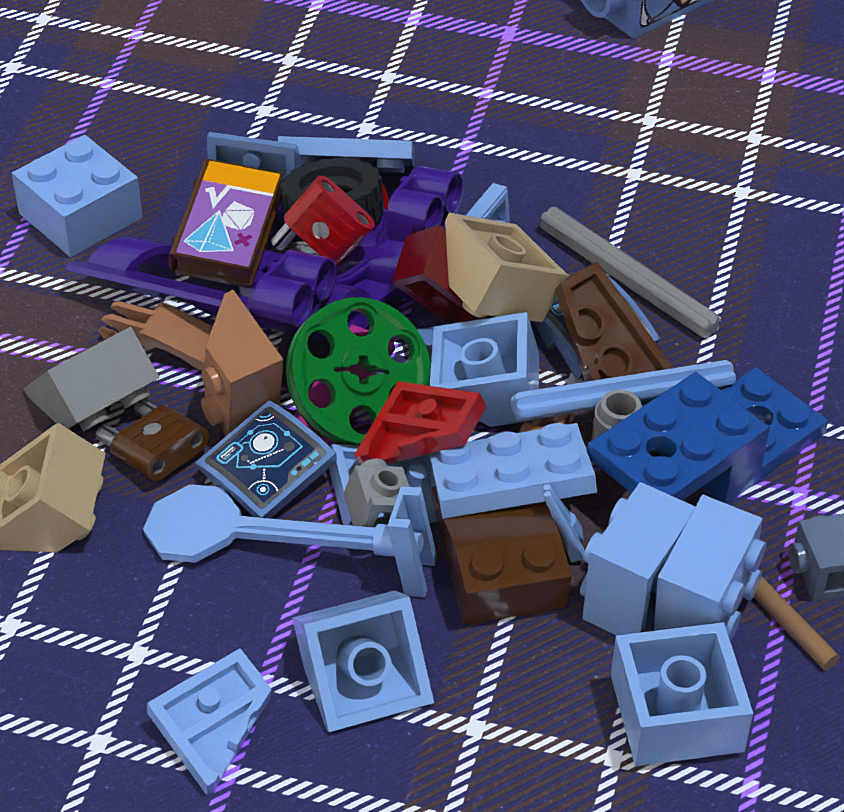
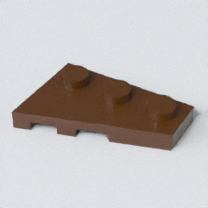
M597 261L564 280L555 289L585 382L673 368Z

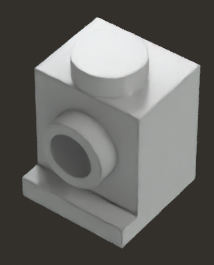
M370 459L361 465H355L343 492L353 526L376 528L377 524H388L401 486L409 487L403 467L387 466L386 462L382 459ZM380 512H387L389 518H380L378 515Z

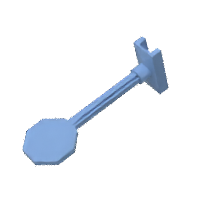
M189 484L155 502L143 528L145 536L162 560L196 563L230 545L236 538L373 550L375 555L395 557L404 594L412 597L425 598L427 586L422 565L435 566L437 561L422 489L401 486L388 524H377L376 528L242 516L239 508L223 487Z

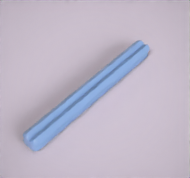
M727 360L518 392L511 398L510 406L514 419L526 421L595 410L597 403L606 393L617 389L634 393L641 402L650 401L695 371L719 389L733 385L736 381L733 364Z

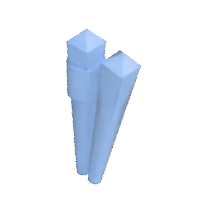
M545 484L543 486L545 492L543 496L559 530L571 563L581 561L585 553L584 547L581 544L584 541L582 526L574 513L568 511L549 484Z

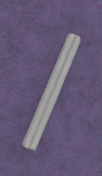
M551 207L547 212H543L540 217L542 219L541 229L592 264L597 261L604 272L701 338H708L717 331L720 320L718 314L559 208Z

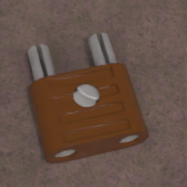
M145 399L136 402L133 409L135 410L134 413L141 418L121 432L107 424H102V428L99 426L96 431V438L110 446L114 457L153 481L163 479L196 456L206 447L209 440V433L206 428L167 405L157 407Z

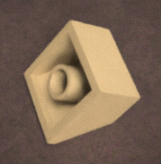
M449 213L445 220L449 287L463 301V308L479 318H487L488 315L504 316L527 312L530 321L543 322L557 297L555 289L569 275L517 224Z
M56 423L1 463L0 550L57 553L75 540L85 538L95 523L96 517L93 512L97 493L103 484L101 473L106 453L60 423Z

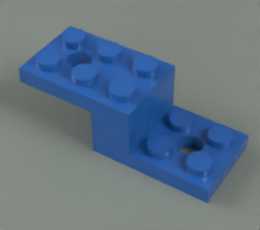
M757 367L723 390L717 388L695 371L590 441L587 453L591 461L631 493L642 482L683 501L702 487L718 501L728 504L826 433L828 420ZM656 450L662 456L653 457L648 452Z

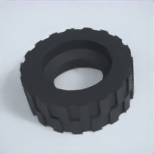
M344 158L322 159L313 163L309 162L300 168L290 171L291 173L283 178V183H281L284 215L318 176H325L333 181L372 217L375 224L380 220V216L383 215L384 199L381 175L379 170L372 167V164L368 162L364 163L358 159Z

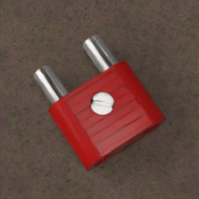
M318 176L284 215L286 223L271 239V242L275 246L286 232L291 229V232L276 249L284 250L294 237L298 235L320 256L332 258L336 266H340L373 230L375 223L372 217L333 181L325 176Z

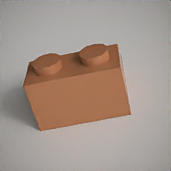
M234 290L224 294L206 344L205 369L201 372L205 385V398L201 399L203 413L212 426L218 424L224 435L227 436L268 400L280 406L283 358Z

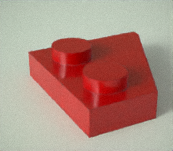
M398 381L354 456L360 465L370 459H382L386 464L464 446L487 405L480 393Z

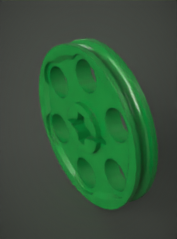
M346 298L326 305L304 321L295 333L289 346L286 359V380L291 399L301 417L312 429L338 444L360 445L366 434L354 431L350 425L349 417L354 408H362L368 412L372 426L389 397L390 389L398 381L430 386V357L418 330L398 310L374 299ZM351 311L361 312L368 319L369 332L366 336H356L349 329L347 320ZM311 333H320L327 338L330 344V352L325 359H319L310 353L307 341ZM391 338H400L407 344L409 357L405 363H398L389 355L388 343ZM359 362L361 369L368 370V373L376 374L361 380L359 383L358 375L343 370ZM314 381L322 382L330 390L331 401L326 408L315 406L309 399L308 389Z

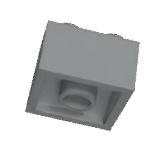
M130 326L47 370L23 389L27 396L55 423H60L68 429L79 423L84 432L109 418L105 409L118 401L126 409L149 396L150 393L146 386L160 377Z

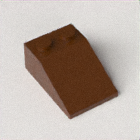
M436 487L430 488L463 625L566 608L572 575L559 530L545 502L442 519Z

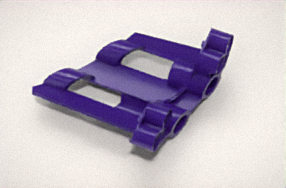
M420 165L408 177L403 176L400 179V186L391 196L388 209L383 208V215L380 216V220L375 224L373 230L340 266H336L332 258L290 249L285 254L265 250L252 289L239 286L240 295L238 297L261 328L295 335L299 327L313 313L341 299L369 298L383 303L393 296L413 299L391 283L406 236L437 225L445 228V220L448 214H457L462 199L463 178L461 174ZM281 201L273 224L277 226H283L286 223L284 221L283 201ZM130 236L116 238L101 245L91 254L87 262L66 263L65 270L185 298L195 308L215 317L218 314L224 294L227 293L136 271L142 263L170 269L167 259L172 245ZM351 311L348 315L347 323L348 327L353 324L366 329L369 321L361 312ZM311 333L308 338L329 344L327 338L320 333Z

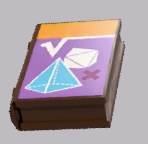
M205 159L198 178L193 182V191L178 232L172 239L173 245L167 259L171 272L252 289L282 201L281 183L283 173Z

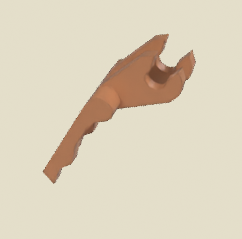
M119 301L113 302L110 307L118 313L125 315L128 319L114 314L104 315L101 319L119 332L131 326L142 346L165 350L183 359L197 370L205 369L206 344L213 326L175 307L159 303L155 310H150ZM102 326L99 329L104 339L117 334L113 330Z

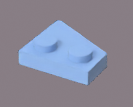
M241 648L148 702L147 714L205 794L208 795L219 784L271 698V688Z

